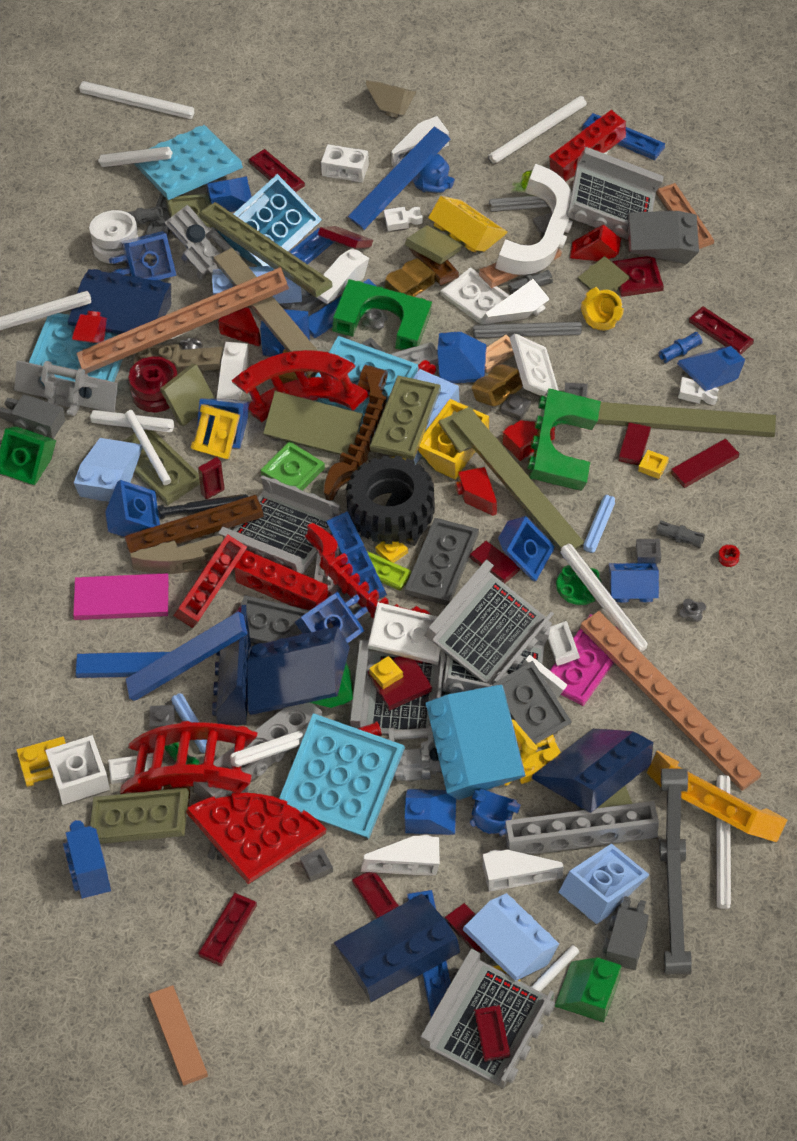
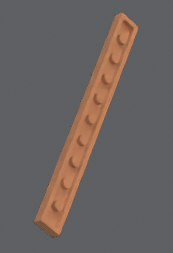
M281 267L79 351L77 356L81 368L85 370V374L288 290L289 286Z
M600 611L581 623V629L725 775L730 777V780L743 791L761 777V773Z

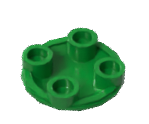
M570 565L565 566L556 581L557 592L561 598L575 605H587L595 602V597ZM590 568L592 572L595 574V576L598 578V580L602 583L601 579L599 578L600 574L598 570H596L595 568Z

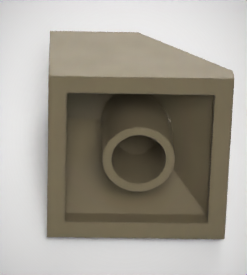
M366 80V86L380 110L386 111L385 115L397 118L398 114L404 115L416 94V91Z

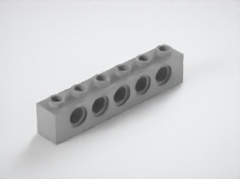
M310 702L283 708L255 730V732H258L257 737L244 749L307 729L313 713L322 716V711ZM234 747L214 761L213 765L231 769L230 755L234 753ZM290 750L243 765L245 767H242L241 770L244 773L251 774L252 780L256 776L264 774L267 768L274 762L282 760ZM194 782L193 784L194 792L203 800L214 796L215 798L231 796L232 793H236L208 787L207 782Z
M650 801L597 808L592 813L582 810L505 821V838L508 850L531 855L657 838L659 820L655 803Z

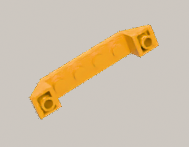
M656 751L647 774L661 787V769L682 768L678 767L679 761L660 751ZM688 772V790L681 791L682 799L747 834L774 842L779 840L788 819L767 808L759 810Z

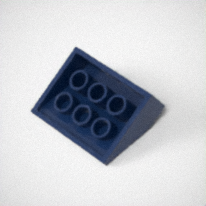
M88 269L81 280L77 294L88 291L91 296V303L72 309L68 325L76 326L80 314L87 315V311L101 312L100 317L107 318L105 332L125 333L167 314L172 304L171 283L161 280L143 279L138 276H126L120 273L103 272L98 269Z
M241 605L237 612L244 616L247 635L216 653V656H220L219 661H215V676H218V681H214L213 693L214 696H217V702H212V716H217L218 724L247 725V661L251 651V638L246 605Z
M339 627L324 628L320 631L302 633L298 636L280 638L276 641L259 643L252 646L247 661L249 714L254 715L338 696L350 649Z
M593 728L533 774L532 779L592 813L651 765L654 742L634 731Z
M423 894L334 942V945L370 1002L377 1000L460 953L456 935L443 916Z

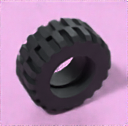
M382 456V459L378 460L373 458L369 460L368 464L363 463L359 466L358 471L355 470L347 482V511L357 532L361 531L363 537L367 539L370 537L373 542L380 543V541H384L385 544H392V542L397 541L403 543L408 538L412 540L417 537L418 532L423 533L428 528L427 525L432 522L433 513H435L434 484L425 468L420 464L415 465V461L407 458L404 460L401 456H395V458ZM387 493H398L409 498L406 502L396 506H382L372 501L376 497Z

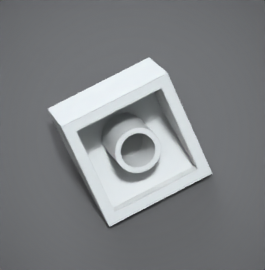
M93 735L45 750L62 805L110 790L107 774Z

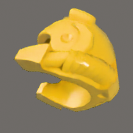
M597 287L592 288L585 294L586 297L581 303L582 315L586 323L593 329L610 330L615 327L617 321H620L623 316L624 308H622V301L614 291H599Z

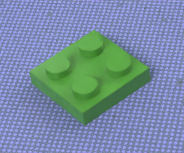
M289 441L261 469V476L277 479L281 483L295 486L303 491L325 469V463Z

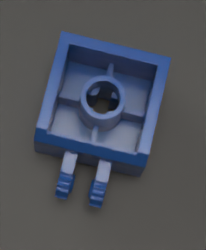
M164 231L121 241L124 254L109 258V262L113 264L125 260L127 263L126 268L116 269L112 273L129 274L132 277L138 276L149 280H161L177 276L167 234ZM147 254L153 256L151 263L144 260Z
M336 592L297 619L295 624L302 633H311L328 628L327 624L331 623L333 627H339L348 643L365 631L357 619L367 613L368 609L362 607L353 615L349 606L356 604L360 599L359 596L355 595L347 602H344L339 593Z
M81 820L73 821L69 825L70 831L65 832L68 842L63 843L74 890H80L82 899L110 892L111 887L97 830L91 826L85 827Z

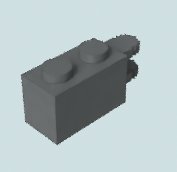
M25 394L22 395L20 400L7 398L4 404L8 409L0 408V417L12 422L14 427H20L52 439L55 438L65 422L63 407Z
M625 896L622 907L618 909L617 916L611 917L609 931H612L610 939H605L602 953L606 954L607 961L620 964L621 967L636 970L648 927L649 915L644 914L646 901L640 900L636 912L628 910L631 898Z

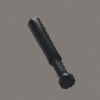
M247 494L187 502L184 505L169 507L159 505V518L164 519L167 515L182 513L195 514L249 496Z

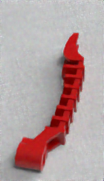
M314 523L307 525L308 531L305 538L319 552V566L324 570L326 577L329 576L333 580V584L335 586L338 585L344 594L347 593L351 598L358 595L360 599L357 603L361 608L366 607L368 613L371 614V618L374 619L377 604L389 605L388 599L385 597L378 602V591L375 589L369 594V585L366 581L358 585L360 583V576L358 573L351 576L353 568L350 563L347 564V555L343 553L335 558L338 546L336 539ZM418 606L411 609L412 611L431 615L427 610L420 609Z

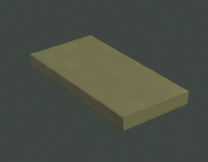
M397 375L370 444V451L391 456H401L404 459L408 458L414 461L441 391V385Z
M275 391L263 435L341 455L342 452L348 454L350 444H355L362 413Z
M144 430L167 471L171 483L163 485L143 448L134 473L151 490L155 491L156 495L168 506L200 485L199 474L155 431ZM135 433L123 440V442L141 444Z
M186 788L93 797L90 826L97 830L100 844L184 836L189 791Z

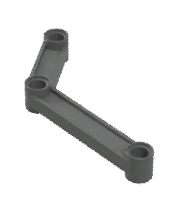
M661 769V791H667L666 839H660L659 852L661 853L660 861H666L670 951L664 952L665 974L691 975L692 969L691 951H685L681 883V862H686V839H680L681 791L688 790L687 769Z

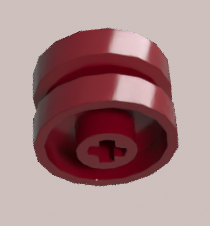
M151 356L139 360L130 369L128 378L133 403L139 409L158 413L170 408L160 388L178 375L175 365L170 360Z

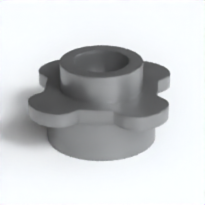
M371 309L367 312V319L363 321V325L380 330L384 328V322L388 320V316L380 309Z
M194 338L180 341V344L183 345L182 350L203 348L201 347L202 342Z
M685 599L683 601L684 607L680 610V616L691 622L701 621L703 618L702 612L706 610L705 603Z

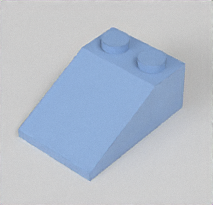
M99 438L80 464L74 485L79 496L109 502L119 480L131 482L143 448L142 445Z
M611 843L570 870L559 893L594 923L598 924L623 902L625 896L628 897L648 878L649 874Z

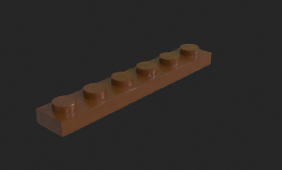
M253 495L124 537L129 553H133L140 549L158 546L161 543L175 541L177 545L218 532L222 527L230 528L262 518L264 515L257 495Z

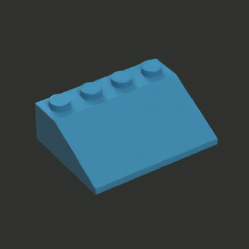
M278 174L234 213L235 216L287 251L322 220ZM217 231L235 251L240 253V256L257 266H269L223 233Z
M503 685L448 694L426 702L447 794L457 800L472 796L474 790H480V788L489 790L526 776Z

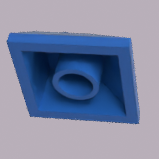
M247 176L206 184L210 204L216 202L229 212L237 211L252 197Z
M463 332L439 333L438 363L440 378L451 383L476 382L479 378L484 377L487 353L486 344Z
M732 346L709 349L681 359L677 364L701 388L708 391L738 379L745 359Z
M200 398L198 424L201 416V404L240 415L232 448H241L248 421L249 401ZM213 415L209 417L203 441L205 445L209 444L215 420Z
M119 480L105 511L108 532L124 537L160 525L155 491Z
M526 516L507 521L498 537L503 551L532 581H537L555 546Z
M407 789L405 834L455 835L456 798L447 794L446 790Z

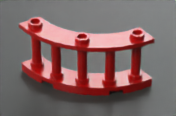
M316 350L292 351L269 357L250 366L231 380L243 392L250 394L253 401L249 403L248 412L261 423L268 418L275 391L312 401L318 400V398H326L330 402L346 406L352 411L369 397L366 390L350 381L348 373L355 368L352 362L338 355ZM304 371L320 373L321 377L307 378ZM295 372L298 380L282 383L279 375ZM271 379L274 388L260 395L256 386Z
M182 721L178 724L149 730L136 737L128 745L129 749L138 751L134 777L127 780L121 786L120 794L161 790L162 786L170 784L173 788L193 786L194 782H207L208 787L229 790L240 794L251 783L252 775L244 773L241 770L242 766H232L229 769L213 765L217 741L235 744V753L244 750V747H247L257 737L258 732L251 731L245 726L236 727L218 723ZM190 740H207L204 762L201 765H186ZM179 742L176 763L172 766L161 767L165 746ZM154 753L152 766L148 771H145L147 755Z

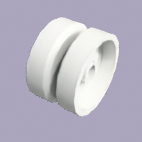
M111 210L103 212L91 221L89 227L95 257L108 264H113L109 262V258L124 254L121 241L138 237L135 218L124 211Z

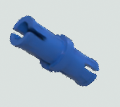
M694 332L683 339L675 340L674 344L660 350L658 354L661 360L665 359L663 362L666 364L680 355H686L688 351L701 345L703 341L700 334Z

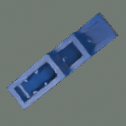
M348 511L327 520V524L337 541L341 554L345 553L348 558L347 564L350 563L352 565L353 573L351 575L358 573L360 576V583L358 585L366 581L369 585V594L376 589L379 593V599L386 596V591Z

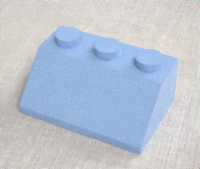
M507 893L490 900L463 928V931L515 981L546 967L559 945L550 933L541 927Z

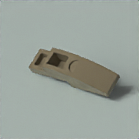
M179 344L152 346L137 352L133 365L143 358L151 356L163 357L175 365L177 374L193 363L197 364L204 376L206 370L221 369L224 349L223 347L181 350Z
M223 536L210 537L206 540L189 543L178 548L176 542L172 541L161 543L151 548L140 549L130 553L133 570L155 574H176L204 569L206 560L211 559L223 541Z

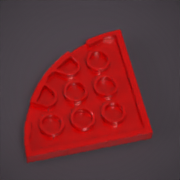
M232 793L231 796L210 797L193 804L186 811L187 815L247 884L258 879L325 835L327 830L305 810L301 813L298 809L288 805V802L285 800L257 793Z

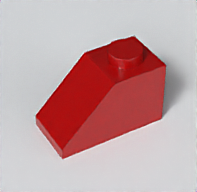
M603 224L572 242L570 258L599 261L604 256L608 259L615 258L620 251L621 238Z
M242 308L218 320L221 335L258 347L261 345L260 330L249 308Z
M87 311V315L80 314L72 340L89 343L103 342L107 318L100 317L101 312Z
M520 420L503 431V445L519 461L534 452V449H531V442L533 436H537L538 429L534 428L535 421ZM555 427L550 430L551 441L555 439Z
M480 467L458 472L459 481L455 482L458 496L462 495L464 503L492 516L497 515V501L486 468Z

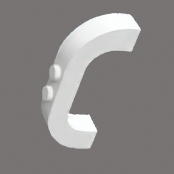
M537 164L534 166L525 192L543 199L550 206L552 217L543 239L534 245H520L505 239L495 269L518 275L536 273L545 269L553 261L559 247L563 249L567 238L563 234L564 232L569 233L573 222L567 217L571 190L558 174Z

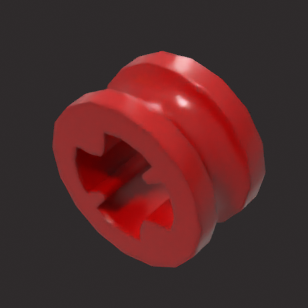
M423 360L418 365L419 369L434 375L436 372V366L430 364L428 360Z
M727 544L722 546L718 556L720 564L725 567L737 565L740 551L734 545ZM730 553L733 554V557H725V555H729Z

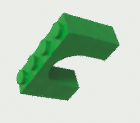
M348 279L333 317L332 331L353 337L358 323L365 313L371 309L387 310L394 313L401 321L396 335L395 349L406 350L420 345L431 316L432 301Z
M548 388L544 396L541 395L538 403L541 414L540 416L537 415L534 428L538 429L537 436L534 435L531 442V449H534L533 456L529 457L527 469L530 470V479L570 489L583 490L587 484L591 462L565 456L556 450L550 439V430L562 424L593 430L598 422L601 401Z

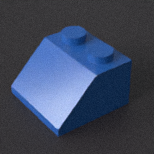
M284 309L310 341L308 311ZM261 321L260 333L263 356L272 357L282 354L285 349L266 324Z
M609 563L610 595L615 599V602L625 603L630 602V599H639V602H653V598H659V570L656 563Z

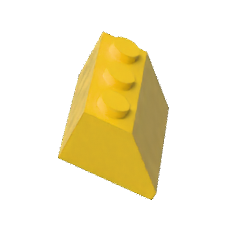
M441 195L428 217L435 222L434 226L442 231L447 230L450 232L449 236L458 242L463 241L466 243L465 247L475 253L477 250L485 252L508 233V231L462 200Z
M449 399L424 433L418 451L435 471L456 480L458 472L463 470L476 451L470 448L459 453L439 425V420L452 415L453 412H459L468 408V406ZM473 409L478 418L489 429V416Z

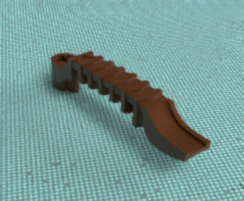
M364 365L361 371L358 386L370 392V403L367 405L363 418L364 424H361L359 429L360 435L357 434L355 438L356 445L350 444L348 454L342 452L339 458L340 462L334 464L329 469L324 485V494L328 501L334 500L338 490L350 480L352 473L355 470L358 471V467L368 460V453L371 452L370 444L387 403V397L382 394L388 377L387 370Z

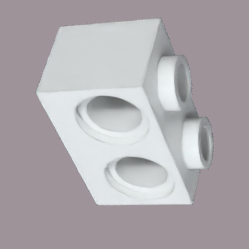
M327 145L321 161L322 176L363 183L369 165L368 151Z

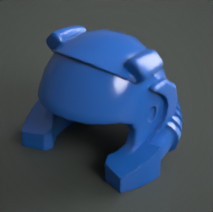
M436 154L412 181L415 187L422 192L443 193L446 189L452 188L455 178L448 176L449 164L441 155Z
M481 788L480 790H474L472 799L476 801L471 813L474 817L470 820V824L472 827L477 826L483 832L489 834L499 833L500 836L505 835V821L511 820L513 813L518 814L521 804H518L515 799Z

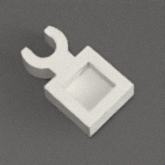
M405 207L384 210L388 231L409 228V223L415 225L423 223L420 207H413L409 211H406Z
M682 377L678 398L699 404L701 400H704L710 405H715L719 389L713 388L705 391L694 380Z

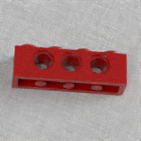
M610 110L549 156L550 170L558 174L565 182L575 176L578 158L585 147L601 153L607 152L626 137V121L613 110Z
M227 534L173 616L189 627L194 628L247 546Z
M247 550L234 567L237 583L293 607L312 610L329 598L327 584Z

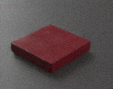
M337 226L319 228V236L354 249L369 248L373 244V239Z
M644 256L612 261L629 276V279L618 287L621 297L664 291V285L654 257Z
M402 656L392 659L402 670L403 677L385 689L371 676L369 670L367 671L368 677L389 711L432 692V686L415 659Z

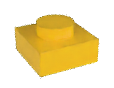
M647 450L639 465L638 472L660 479L668 464L669 457Z
M383 541L375 547V551L382 558L395 563L408 553V548L398 541L392 542V544H385Z
M389 656L369 668V673L383 689L403 677L402 670Z

